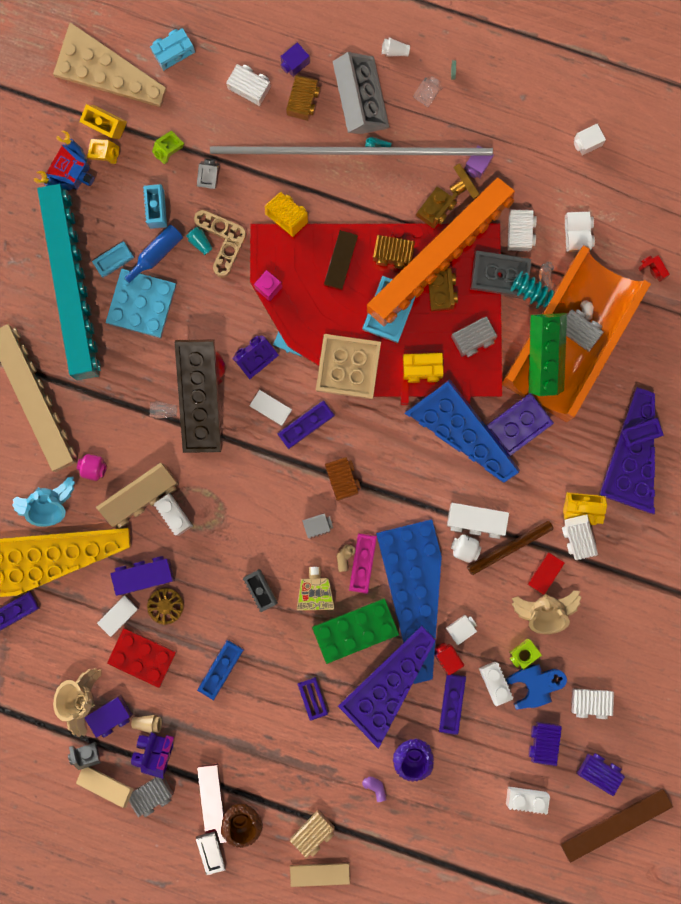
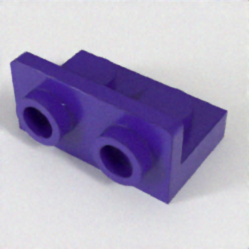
M262 335L252 338L249 342L250 344L246 348L239 349L235 353V357L232 358L249 379L279 356L268 340Z

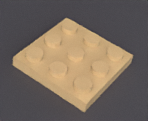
M324 334L316 391L373 399L381 342Z

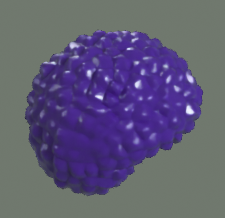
M410 739L399 745L393 754L395 771L404 780L412 782L423 780L433 771L434 755L430 745L425 741Z

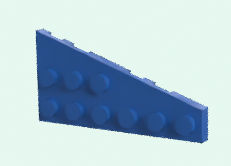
M448 380L404 413L417 420L421 426L430 429L437 437L457 451L463 452L470 460L476 461L503 483L519 473L520 469L451 380Z

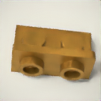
M437 186L418 210L416 217L434 229L438 223L442 224L447 217L446 212L454 209L457 204L455 199L458 194L454 192L451 196Z
M447 268V271L439 272L436 280L429 285L431 311L454 309L455 303H458L457 292H453V285H456L455 273H451V268Z

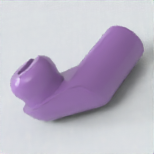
M368 777L363 780V787L375 792L377 802L387 800L383 783L374 777Z

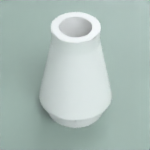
M392 38L384 39L382 54H385L386 57H408L410 45Z

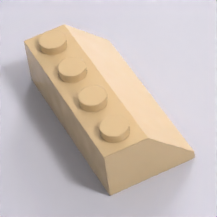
M159 463L96 508L112 527L116 528L118 526L122 528L129 523V518L133 515L138 517L144 513L145 507L149 504L154 506V503L159 501L160 497L165 493L167 495L177 490L176 486L179 484L167 466Z

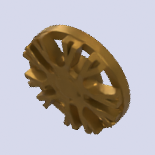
M169 588L155 591L147 603L149 616L153 621L163 625L177 621L182 615L184 608L181 596ZM167 591L173 593L170 599L166 597ZM160 592H163L164 599H161ZM155 595L159 598L158 603L152 601ZM177 597L178 600L172 603L171 600ZM151 604H157V608H151ZM180 604V610H175L173 605ZM154 610L159 611L156 617H154V615L152 614V611ZM172 610L178 614L176 617L170 613ZM164 614L162 620H158L160 615ZM166 614L171 616V621H166Z

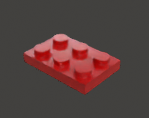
M123 628L107 664L160 688L177 652Z

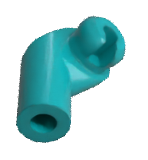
M375 137L367 138L365 147L392 146L391 142Z

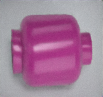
M86 454L83 459H79L77 464L80 476L93 481L103 478L107 468V463H104L102 457Z

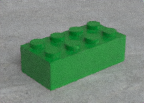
M385 598L312 627L326 664L399 635Z

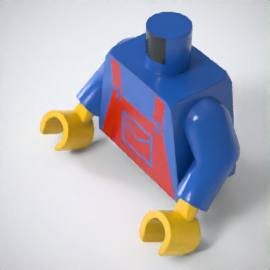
M62 131L66 136L65 139L62 140L57 136V140L66 143V146L62 144L46 173L44 171L36 172L42 176V180L34 178V181L36 183L44 182L46 186L60 184L67 191L71 189L77 190L81 183L91 186L95 177L87 173L90 168L87 163V156L73 139H69V133Z

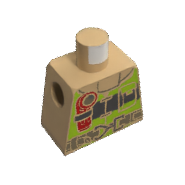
M309 567V579H301L297 610H334L329 578H321V567Z

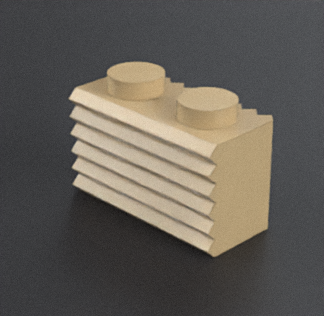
M317 810L290 838V842L306 858L309 855L313 857L320 850L319 845L323 841L328 842L333 837L335 827Z

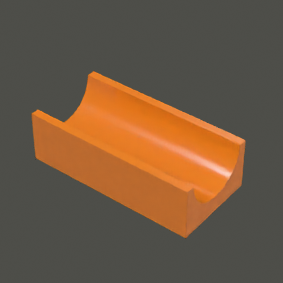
M584 245L574 257L542 314L567 313L568 315L571 309L575 312L577 309L582 312L580 304L582 301L587 300L594 306L593 317L589 322L595 321L600 324L603 334L590 352L566 336L564 391L552 396L532 394L544 410L565 422L570 421L576 416L651 285L646 280L634 281L613 273L598 263L591 256L590 249ZM530 335L502 382V386L521 397L529 394Z

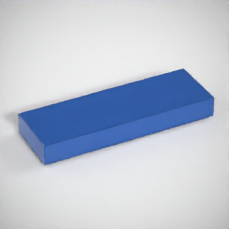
M227 640L197 691L214 701L244 649Z

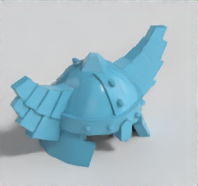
M67 477L60 486L53 490L38 487L27 499L14 498V503L12 504L15 508L14 511L19 516H24L30 524L39 527L52 526L61 522L66 514L62 504L71 497L70 494L73 492L75 484L73 481L74 477Z

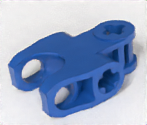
M540 664L520 669L505 679L507 684L522 682L527 686L528 692L525 698L513 703L516 710L536 708L552 702L550 692L564 688L567 683L565 673L556 668L542 672ZM555 674L560 677L557 684L551 681L554 679Z

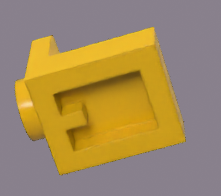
M91 139L87 158L116 164L120 147L110 140Z

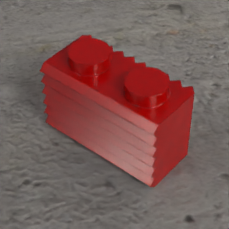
M442 643L435 648L434 656L447 675H451L465 666L451 644Z

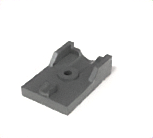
M476 250L474 253L470 289L523 299L524 293L517 296L518 289L513 292L510 290L521 271H523L522 275L528 273L530 279L532 259Z

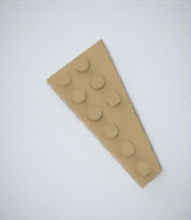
M72 23L69 24L53 73L54 77L157 107L162 106L166 93V88Z

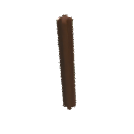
M546 521L470 564L467 567L469 573L474 575L554 529L550 521Z

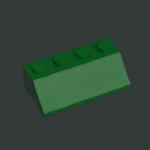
M567 313L531 315L528 393L538 396H552L564 391Z

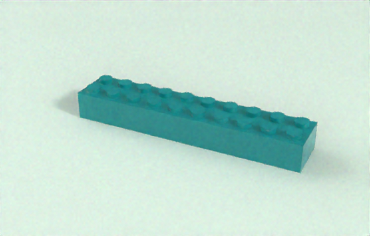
M60 184L39 187L37 190L69 375L77 381L99 377L98 371H101V364L96 359L95 353L98 352V347L92 337V334H95L93 323H90L89 316L92 313L90 305L86 302L88 290L83 285L82 280L85 279L83 267H80L79 261L82 260V255L76 245L79 242L77 231H74L73 224H76L74 213H71L70 210L72 199L68 195L67 190L63 189Z

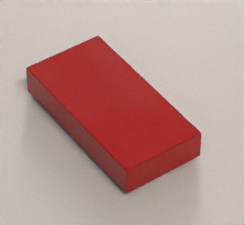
M548 552L527 585L545 595L565 562Z

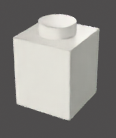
M595 124L576 134L574 146L577 151L584 155L603 146L606 139L598 124Z
M463 615L445 629L455 643L459 645L477 632L475 629L477 625L471 616L467 618L466 615Z

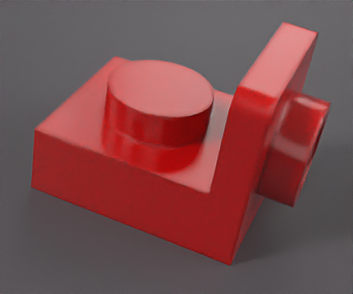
M659 255L654 258L649 256L641 261L642 265L639 267V270L642 271L650 266L652 276L658 279L659 282L670 275Z

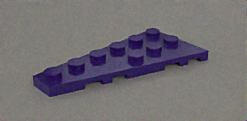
M638 387L635 388L621 430L654 419L655 393ZM620 431L599 496H606L607 499L652 515L655 514L654 439L627 448L623 434Z
M423 625L338 705L378 749L436 640Z

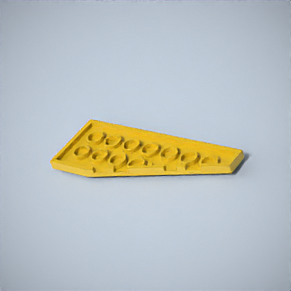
M130 529L0 539V597L21 595L131 548Z

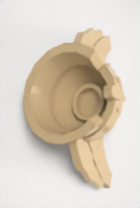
M573 591L567 597L557 600L545 594L536 602H528L517 596L512 598L514 602L512 606L515 609L514 612L520 618L530 621L529 627L532 631L540 634H554L565 630L569 626L570 620L568 617L577 612V608L581 605V596H579L580 591Z
M94 668L92 670L88 669L85 673L82 672L76 682L73 680L62 682L54 695L53 705L55 714L61 721H67L68 730L78 737L81 735L85 737L87 733L84 717L95 706L91 690L96 680L101 676L100 669Z

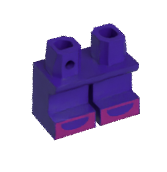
M152 732L150 737L139 735L137 748L144 749L145 752L144 754L134 752L131 765L141 768V773L163 779L173 750L174 737L167 735L166 738L159 737Z

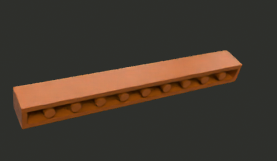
M497 177L367 304V313L382 326L392 323L401 310L404 311L408 308L414 297L417 298L422 294L427 284L430 285L436 280L439 272H444L449 267L450 262L462 254L463 249L467 245L471 246L479 233L482 234L487 230L492 220L496 221L505 208L508 209L513 204L515 191Z

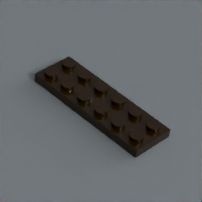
M215 339L175 340L183 453L221 452Z

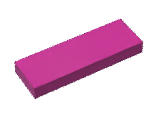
M358 533L349 591L368 594L377 536Z

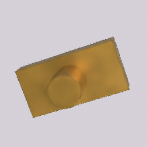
M459 163L453 168L461 180L451 186L450 190L453 194L456 192L458 195L468 190L475 200L480 193Z

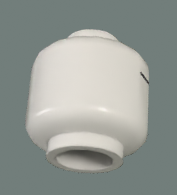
M461 535L458 539L455 538L451 545L454 557L468 563L473 560L476 561L481 552L479 541L467 535Z

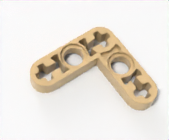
M204 210L198 211L194 216L195 224L200 229L225 239L214 262L213 270L216 276L220 278L227 277L246 239V232L238 224ZM206 216L207 221L212 222L211 228H209L210 224L207 222L200 224L199 217L203 218ZM217 223L225 224L224 231L218 232L215 230ZM229 226H231V231L237 233L239 230L242 237L238 236L237 239H235L233 233H228ZM233 247L235 249L234 255L226 256L224 253L225 249ZM221 257H223L224 259L228 260L225 263V268L227 270L219 273V269L217 267L223 265L224 260L221 259Z

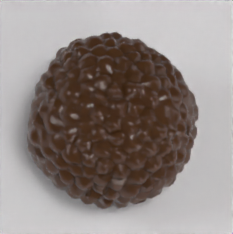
M243 803L233 805L223 816L221 835L233 847H247L260 837L263 822L259 814L251 806Z

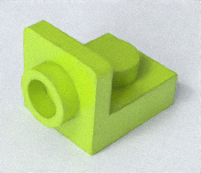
M171 130L155 141L152 152L158 160L166 164L171 155L183 148L184 143Z

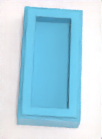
M123 241L93 260L92 263L101 277L104 278L134 259V256Z

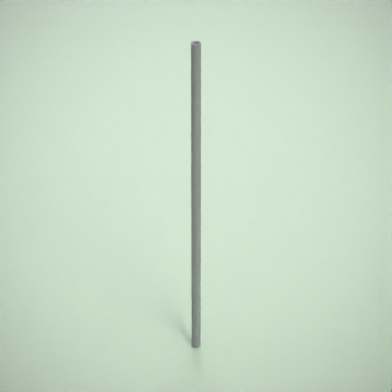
M210 146V154L493 156V148Z

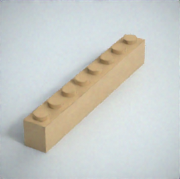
M7 324L0 328V362L51 470L58 472L77 463L75 460L77 454L74 448L69 447L67 443L69 437L64 429L61 430L59 423H61L60 418L56 412L53 413L50 407L53 406L52 401L48 395L45 396L42 390L45 388L40 378L37 379L34 373L37 372L36 367L27 358L29 353L25 345H21L19 341L21 336L17 328Z

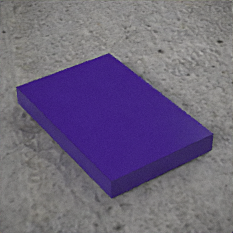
M529 393L487 424L486 427L507 454L511 456L553 425L554 422L535 397Z

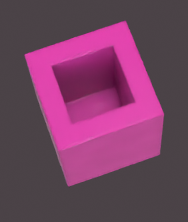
M267 270L254 284L255 289L269 301L282 288L281 282Z

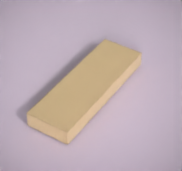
M91 767L82 769L76 784L122 808L127 807L133 792V788Z
M349 863L290 865L291 887L350 884Z

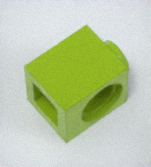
M526 639L509 652L512 656L510 660L516 668L520 666L522 669H525L542 656L530 639ZM522 650H527L529 653L526 660H521L519 657V653Z

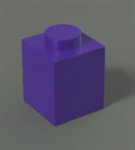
M298 42L280 56L281 68L285 73H290L293 77L310 63V56Z

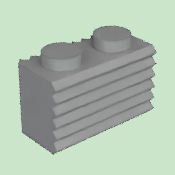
M571 309L567 315L566 336L590 352L603 334L602 326L595 321L590 323L585 319L586 315L577 309L575 312Z
M484 317L453 333L451 337L461 356L467 355V357H470L478 352V348L482 346L487 348L493 345L497 334L488 318Z
M325 513L302 520L309 539L316 536L319 537V535L322 536L323 534L326 535L333 528L330 516L326 517Z
M155 777L133 791L129 803L138 817L141 815L147 817L155 811L153 808L160 804L163 807L172 801L170 797L174 793L165 778Z

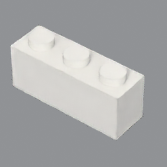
M451 503L447 526L451 527V531L462 532V529L470 530L469 534L481 536L482 532L488 533L490 538L500 539V536L506 535L509 513Z

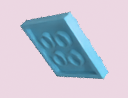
M121 269L106 324L161 339L177 284L144 274H139L128 283L124 277L130 271Z

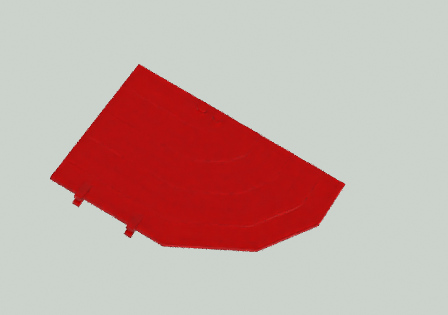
M426 223L306 224L293 237L278 224H250V283L290 349L319 366L324 334L381 342L373 397H401V405H408L409 397L428 396L448 380L452 381L469 404L470 397H502L501 294L470 289L475 251L501 254L500 223H489L487 230L482 234L479 233L471 246L467 245L463 249L462 254L450 262L448 268H451V273H455L456 285H453V292H457L458 303H455L454 309L431 311L429 285L427 284L422 294L417 298L415 297L398 343L362 330L368 315L367 304L375 297L382 276L394 279L403 270L396 268L393 264L380 266L376 264V261H373L377 235L414 241L413 260L449 224H437L434 229ZM340 230L358 235L343 290L324 286ZM266 270L282 284V288L271 301L260 294L254 286ZM487 317L497 334V338L494 340L495 343L487 348H484V346L478 348V352L470 357H467V355L462 357L451 337L452 334ZM442 353L443 378H439L438 382H428L427 379H420V382L409 383L408 380H404V354Z

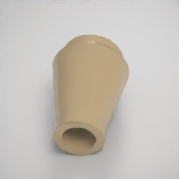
M157 715L133 717L131 726L132 729L155 734L161 730L162 719L157 717Z

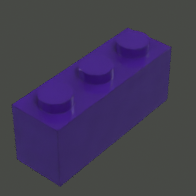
M164 556L153 558L152 563L145 564V561L134 563L132 568L127 569L126 566L115 568V572L110 573L115 595L119 596L175 581L170 559H164Z

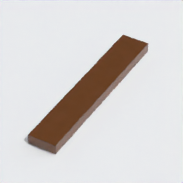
M660 789L560 843V846L571 863L673 808L664 789Z

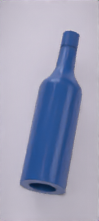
M169 225L139 254L136 266L124 279L130 283L142 271L154 268L183 239L181 233L174 226Z

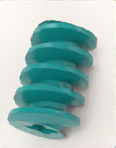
M521 271L513 282L510 291L513 292L518 289L517 296L524 293V301L530 297V305L536 301V309L541 306L544 309L552 299L555 291L550 290L548 292V286L542 287L540 281L535 283L536 279L534 277L529 279V274L525 273L522 275L523 271Z

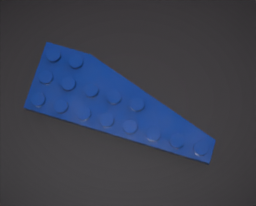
M433 520L376 533L403 643L422 625L436 639L442 556ZM435 642L413 684L433 680Z

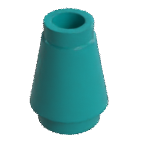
M198 226L186 235L189 239L188 242L204 255L213 249L205 233Z

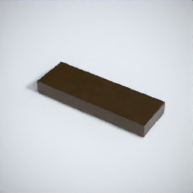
M339 231L324 286L343 290L358 235Z

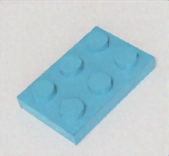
M382 276L375 296L393 279ZM415 297L411 300L408 308L404 311L401 310L397 314V318L386 326H382L368 313L362 330L398 343Z

